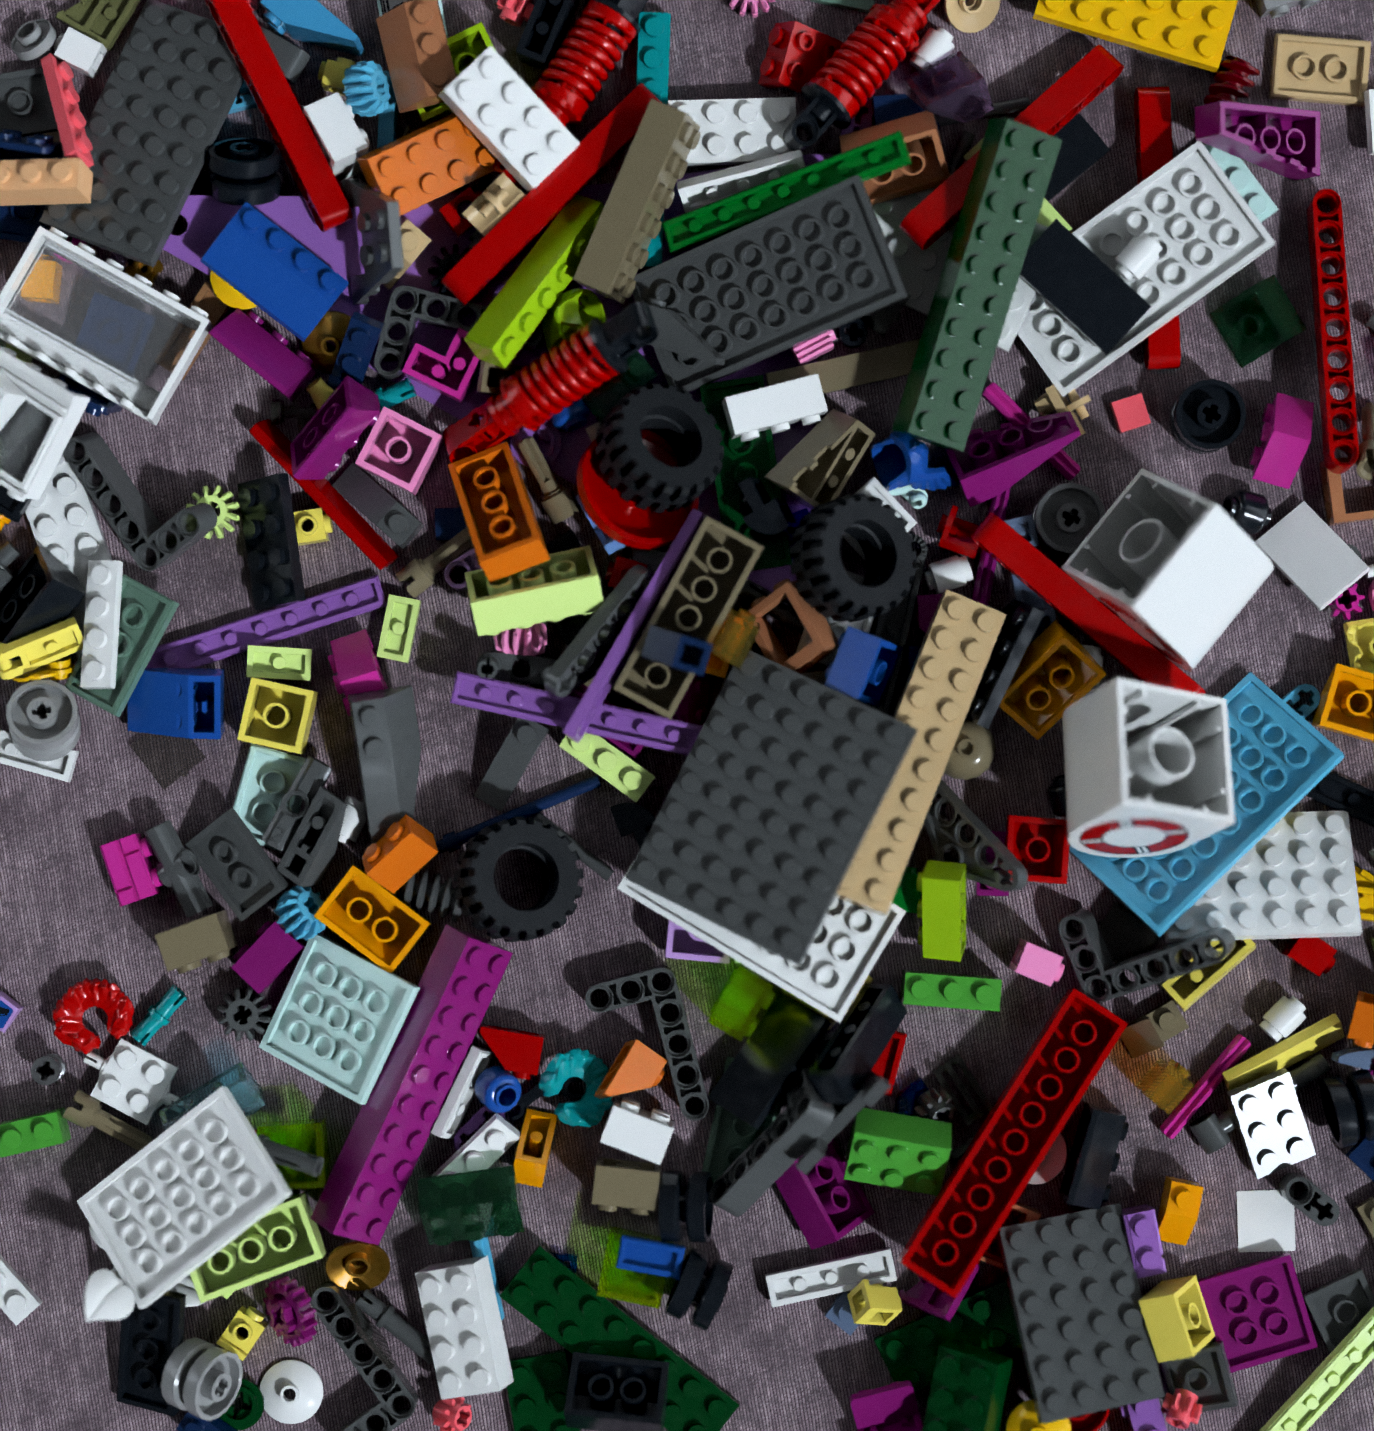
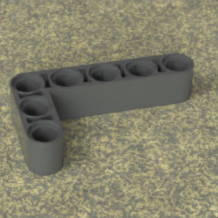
M402 285L397 287L390 296L384 326L374 358L376 370L382 377L391 380L403 374L402 370L408 358L417 322L456 332L458 328L470 332L488 306L472 302L463 305L457 298L411 286ZM404 294L414 297L413 306L407 310L400 309L397 306L399 297ZM435 302H440L445 306L444 314L438 318H433L428 314L429 306ZM471 310L476 314V320L472 325L464 326L459 322V316L463 311ZM540 323L536 327L539 332L537 339L532 342H525L521 349L534 350L542 345L544 335ZM402 325L406 328V335L402 340L395 341L389 337V331L393 326ZM394 356L398 359V366L394 371L386 372L381 368V362L385 357Z
M87 432L70 438L63 452L65 459L142 570L153 571L174 562L216 526L217 514L215 509L207 503H199L183 509L164 525H161L106 442L98 433Z
M1082 908L1076 909L1065 916L1058 926L1059 935L1084 994L1097 1003H1102L1218 963L1233 951L1236 943L1231 931L1219 927L1113 963L1097 922L1091 912ZM1072 919L1081 924L1082 932L1074 929ZM1211 939H1217L1222 944V952L1212 947ZM1085 949L1092 952L1095 959L1094 962L1086 958L1084 954ZM1182 949L1191 952L1193 962L1187 961L1183 957ZM1153 959L1162 962L1164 972L1155 968ZM1125 969L1133 972L1135 982L1130 981L1126 977ZM1097 979L1102 980L1106 984L1107 991H1102L1097 986Z
M664 965L656 966L592 984L586 992L585 1003L591 1011L596 1013H603L648 1000L652 1001L681 1112L687 1119L692 1121L703 1119L709 1110V1099L673 970ZM664 972L670 976L671 983L668 988L658 989L654 986L652 979L655 974ZM632 980L639 985L640 992L637 996L629 998L623 994L622 985L624 982ZM596 989H603L609 995V1001L603 1006L595 1005L591 1000V993ZM667 1003L675 1004L679 1009V1015L673 1020H667L662 1017L661 1008ZM676 1034L683 1035L688 1042L686 1048L681 1051H675L669 1045L670 1038ZM691 1066L696 1072L694 1079L689 1082L681 1081L677 1075L680 1067ZM691 1097H699L703 1100L704 1107L701 1111L693 1113L686 1108V1101Z
M806 1059L785 1090L789 1106L713 1183L708 1195L710 1203L736 1217L741 1216L831 1125L835 1109L833 1103H824L808 1074L811 1070L810 1059Z
M332 1281L324 1282L313 1293L311 1305L316 1309L318 1317L378 1398V1401L346 1423L340 1431H392L414 1413L418 1403L417 1392L342 1288L335 1285ZM323 1291L331 1292L335 1297V1304L331 1306L324 1305L319 1299V1294ZM342 1317L350 1318L354 1323V1329L348 1332L343 1331L338 1325V1319ZM361 1343L368 1344L373 1350V1355L362 1357L358 1354L357 1345ZM387 1370L392 1376V1381L389 1383L379 1382L376 1378V1371ZM397 1396H405L410 1400L411 1406L407 1409H400L396 1406L394 1399ZM371 1415H379L384 1419L385 1425L381 1428L372 1427L368 1418Z

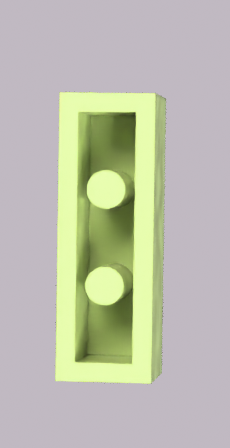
M585 733L578 743L565 736L559 744V747L636 803L656 777L601 736Z

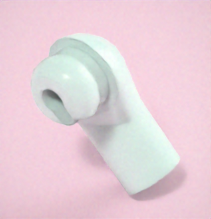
M911 485L888 491L892 496L902 495L915 509H922L927 505L928 494L926 490L914 489Z

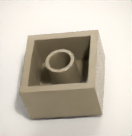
M226 910L155 935L167 971L177 969L178 974L201 967V959L207 958L208 962L212 963L231 956L232 952L230 949L238 946Z
M598 1157L591 1204L598 1205V1210L616 1212L617 1207L630 1208L631 1214L649 1215V1211H656L661 1165Z

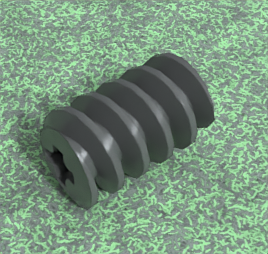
M425 868L419 875H413L403 885L400 895L404 893L405 904H409L416 898V908L421 909L428 902L429 913H433L440 907V917L445 918L452 911V921L455 923L461 918L463 913L461 908L465 906L462 898L458 900L456 898L455 890L460 889L459 884L456 888H452L451 877H448L443 884L440 883V873L438 872L432 879H428V868Z

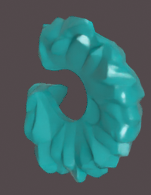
M574 1048L564 1054L559 1052L549 1062L545 1072L540 1076L538 1085L545 1097L559 1094L565 1081L571 1077H578L584 1081L586 1090L580 1100L576 1102H559L554 1110V1114L564 1124L582 1127L595 1126L602 1120L604 1112L613 1105L611 1101L613 1096L602 1099L594 1096L609 1068L603 1063V1059L590 1054L589 1050Z

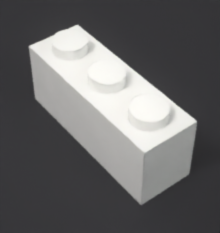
M818 374L728 396L721 402L731 439L740 437L741 442L759 438V432L771 429L772 434L791 429L789 424L800 421L803 426L818 423L821 421L820 416H823L828 411Z

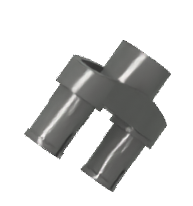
M489 651L481 654L477 660L476 668L481 678L486 677L488 679L513 683L544 685L546 674L558 659L541 655L523 656ZM518 659L526 660L531 666V671L525 675H520L515 672L513 663Z

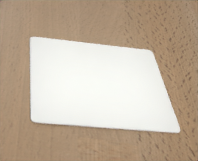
M1289 1189L1290 1196L1294 1197V1191ZM1237 1191L1238 1251H1295L1294 1206L1282 1197L1280 1191Z

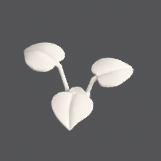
M89 1224V1230L92 1239L98 1246L103 1248L95 1232L93 1231L91 1225ZM114 1266L111 1270H97L88 1278L83 1297L86 1322L121 1320L133 1311L134 1295L129 1287L123 1285L124 1280L121 1279ZM190 1274L170 1289V1291L186 1295L185 1307H195L205 1303H200Z

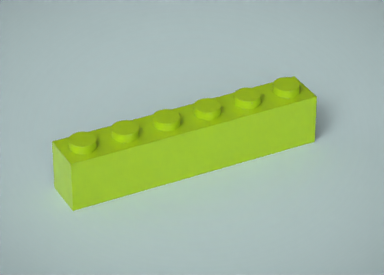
M576 195L559 212L464 338L478 359L506 369L574 278L603 211L604 205L602 202Z

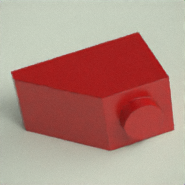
M487 1024L481 1025V1036L505 1070L512 1071V1074L520 1079H531V1075H538L545 1040L544 1034Z

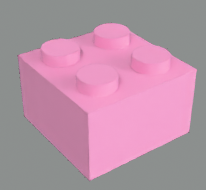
M384 406L355 464L359 468L416 496L444 438L442 435Z

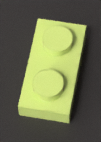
M389 594L376 657L409 663L421 600Z
M248 645L246 677L310 681L312 649Z

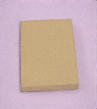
M1276 33L1273 44L1269 99L1364 107V92L1367 91L1371 41Z

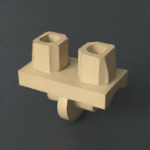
M502 173L462 215L485 237L526 195Z
M1054 384L1045 389L1046 393L1034 401L1039 414L1045 416L1054 410L1057 413L1070 411L1081 432L1080 436L1084 435L1086 432L1074 410H1076L1081 420L1089 417L1084 405L1091 401L1090 396L1086 395L1080 398L1074 389L1068 393V397L1072 402L1070 404L1067 397L1063 398Z

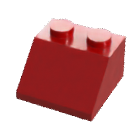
M1007 815L1005 846L1026 868L1028 874L1027 882L1067 884L1070 845L1068 842L1067 819Z

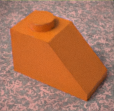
M638 1039L625 1042L594 1096L602 1099L652 1088V1086L655 1087L664 1076L665 1071L662 1069L667 1060Z

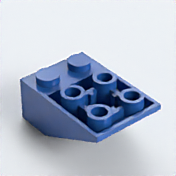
M146 668L127 703L128 731L187 739H221L225 731L224 669Z

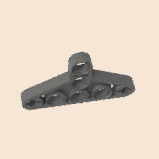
M635 565L627 572L548 671L544 680L545 689L558 697H565L596 676L611 650L610 647L617 640L653 578L654 572L642 565ZM626 664L624 665V667H623V669H622V671L620 672L619 675H621V673L623 672V670H624Z
M941 779L924 820L936 854L932 860L951 862L949 854L952 849H955L959 856L958 863L966 864L967 879L1005 892L1017 891L1025 887L1028 874L1024 865ZM948 803L954 808L952 820H949L945 814V808ZM968 825H971L975 832L972 842L967 839L965 829ZM989 846L995 851V860L992 864L986 858V849Z

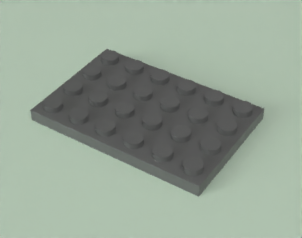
M1120 1203L1103 1206L1100 1209H1089L1000 1228L997 1232L1039 1424L1165 1397L1154 1349L1144 1318L1140 1313L1141 1308L1138 1301L1142 1296L1137 1274L1132 1263Z

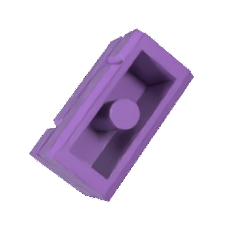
M1145 1204L1122 1209L1121 1215L1137 1278L1166 1273L1165 1259L1161 1257L1163 1249L1155 1208Z

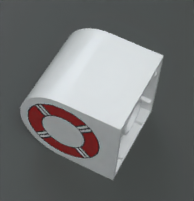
M1142 468L1061 569L1173 664L1191 672L1272 573L1274 566L1266 554L1216 503Z
M1116 677L1064 710L1062 724L1068 842L1073 848L1087 854L1112 858L1157 856L1184 849L1235 823L1227 699Z

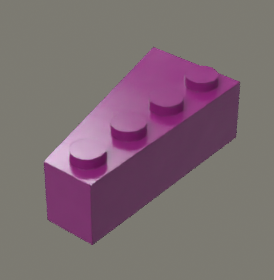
M1225 101L1195 107V140L1294 181L1320 176V111Z

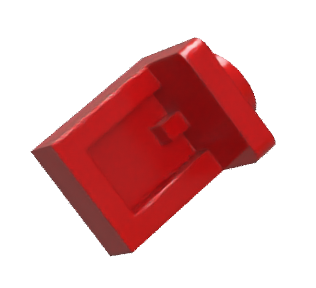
M953 505L949 516L943 514L938 525L937 532L942 534L938 546L975 559L979 546L970 536L979 525L956 518L959 507Z
M617 555L615 563L610 561L605 575V580L609 581L608 587L614 590L633 566L642 565L647 568V565Z

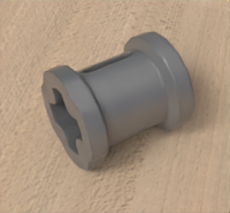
M47 1054L38 1058L31 1067L33 1079L41 1085H50L58 1081L66 1072V1063L57 1054ZM50 1062V1068L55 1069V1073L48 1076V1071L43 1070V1066Z

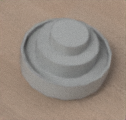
M47 19L28 21L16 31L11 42V49L20 60H40L51 53L57 37L56 30Z

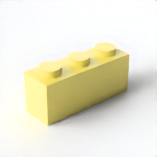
M1251 939L1235 940V948L1222 961L1169 979L1162 984L1163 990L1185 1012L1256 949V944ZM1211 941V945L1215 950L1223 951L1222 944L1219 941Z

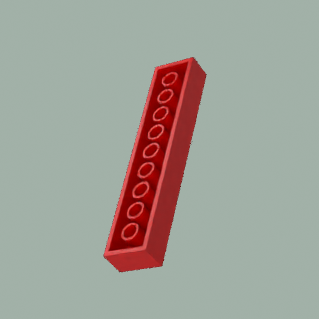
M1072 988L1066 991L896 1260L898 1263L948 1296L956 1299L1128 1025L1127 1022L1077 989Z

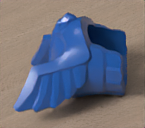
M892 431L889 437L870 445L876 472L887 491L911 485L914 489H928L930 491H935L936 489L945 490L947 487L959 485V481L944 467L928 468L929 449L925 443L917 438Z

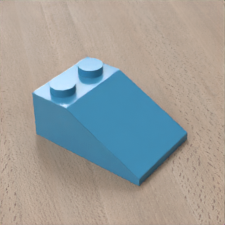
M317 0L260 1L265 11L263 16L268 20L267 24L281 36L286 33L295 40L362 56L365 52L359 36Z

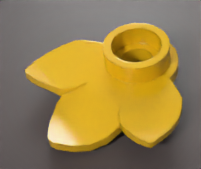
M66 656L29 671L26 674L14 677L12 680L20 683L45 678L63 680L69 678V673L73 672L75 665L71 664V658Z

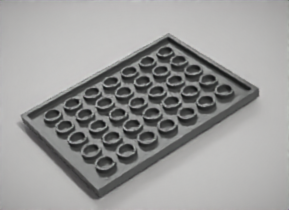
M743 647L625 879L801 966L918 733L917 729Z

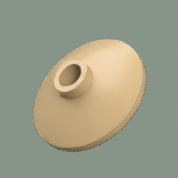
M944 0V9L948 21L954 28L965 33H976L991 24L998 13L1001 0H968L966 4V0Z

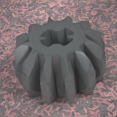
M237 987L234 989L235 998L228 993L223 996L228 1005H219L217 1010L226 1013V1016L217 1019L218 1024L228 1022L229 1026L224 1030L226 1035L235 1029V1040L240 1041L245 1031L247 1039L251 1041L255 1039L254 1030L259 1034L265 1033L266 1029L260 1022H271L272 1017L264 1015L263 1012L270 1010L272 1006L271 1004L261 1006L259 1003L265 998L264 993H260L256 998H253L254 989L248 987L244 997L241 987ZM242 1006H245L244 1010L250 1009L252 1013L247 1018V1022H244V1017L241 1019L238 1017V1012L242 1010Z

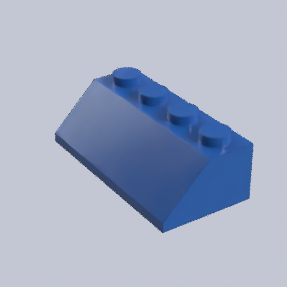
M245 202L200 260L201 263L302 342L306 340L349 284L348 281L248 202Z

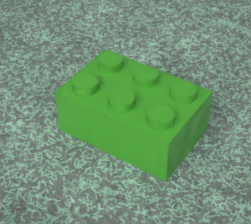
M863 1107L854 1117L846 1151L844 1180L937 1196L941 1190L951 1152L952 1123Z

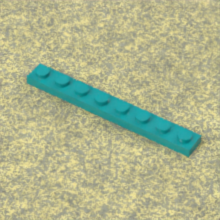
M640 12L639 26L641 31L638 34L636 87L643 83L662 103L668 105L671 13ZM664 212L660 219L661 222H664ZM662 225L658 236L655 239H651L647 249L649 256L643 268H652L662 263Z

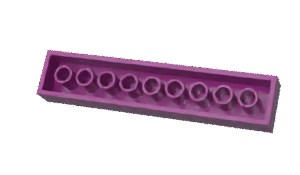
M447 924L445 925L419 981L418 987L420 989L366 1105H362L311 1215L313 1221L331 1234L379 1245L513 955L512 952L488 939Z

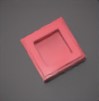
M1142 393L1110 403L1119 434L1151 424Z

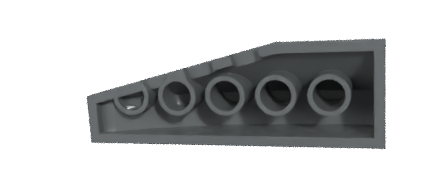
M412 685L348 695L370 845L377 843L386 834L388 828L406 814L414 819L421 743Z

